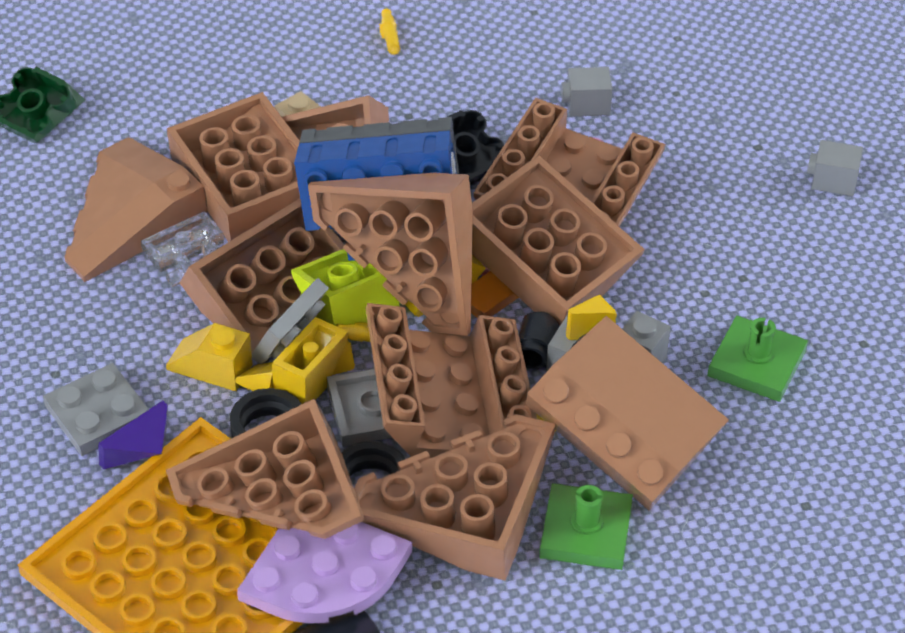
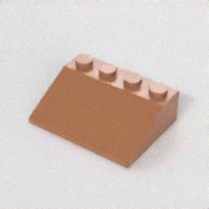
M263 92L166 128L172 161L185 167L204 186L207 212L228 242L300 198L294 165L300 140Z
M540 155L472 203V254L534 312L548 313L558 321L559 326L567 316L569 309L600 294L603 296L645 251L642 246Z
M299 198L190 265L180 284L201 313L212 323L250 333L251 350L253 353L268 329L302 295L292 277L291 270L342 250L344 244L330 227L325 231L322 228L306 231L301 200Z
M607 316L555 362L527 393L528 407L543 420L556 423V431L625 491L633 494V497L649 511L729 421L727 417Z

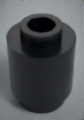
M531 312L525 315L522 320L519 339L527 368L539 369L547 363L548 344L560 327L558 321L548 313Z

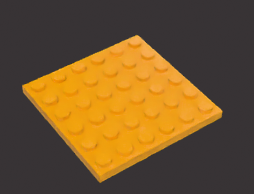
M202 417L163 447L162 454L150 457L18 564L22 577L92 633H292L303 624L277 617L238 600L237 589L279 528L261 524L257 519L244 516L235 518L214 513L210 508L193 505L192 507L181 505L175 500L166 470L231 439Z

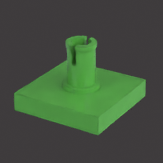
M736 315L709 364L707 376L780 402L806 352L808 340L776 329L775 323L770 319L766 326L764 325L766 318H757L752 321Z
M552 483L539 558L622 570L633 494L604 491L593 485L576 487Z

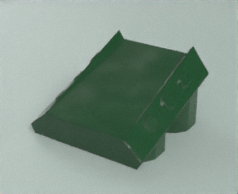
M24 67L17 70L12 77L11 83L14 88L8 94L0 95V127L32 143H38L80 106L85 99L65 80L38 67L34 69Z

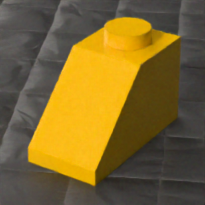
M315 317L272 362V388L289 392L297 397L301 404L312 399L316 400L327 388V377L333 375L348 339V331Z
M213 323L183 338L167 362L166 370L237 391L240 385L235 383L236 377L249 370L253 365L250 333Z

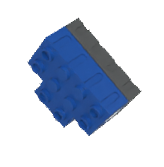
M452 117L438 118V120L427 121V119L401 121V123L390 124V122L364 124L361 127H353L352 125L329 127L326 130H302L294 161L306 231L319 230L321 228L313 221L308 185L311 182L423 173L459 174ZM348 254L349 261H356Z

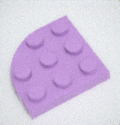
M363 522L355 524L327 539L311 536L309 532L303 530L279 528L237 589L238 600L277 617L301 623L329 622V617L351 611L356 615L376 603L389 590L412 553V542Z

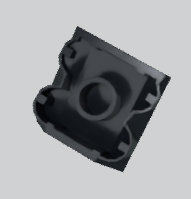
M460 110L448 117H452L459 174L469 175V183L471 185L485 176L505 144L501 139L489 137L484 132L487 121L480 112L476 110L463 112Z

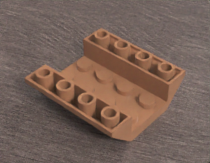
M535 98L473 192V198L477 200L529 161L540 155L620 227L664 152L666 144L632 132L623 149L566 129L567 109Z
M367 303L366 315L383 427L410 457L427 451L430 458L452 450L451 441L477 430L481 431L483 437L504 429L503 420L516 414L537 419L536 413L527 406V393L531 389L515 319L479 315L470 336L409 330L405 307Z

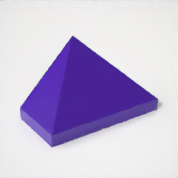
M162 400L99 442V465L103 469H108L162 454L167 430L168 405Z

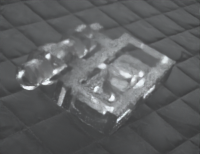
M204 211L141 240V247L143 253L160 273L171 267L176 269L166 274V280L173 288L180 284L188 267L202 258L190 262L189 259L201 253L205 257L218 249V245L224 243L223 231Z

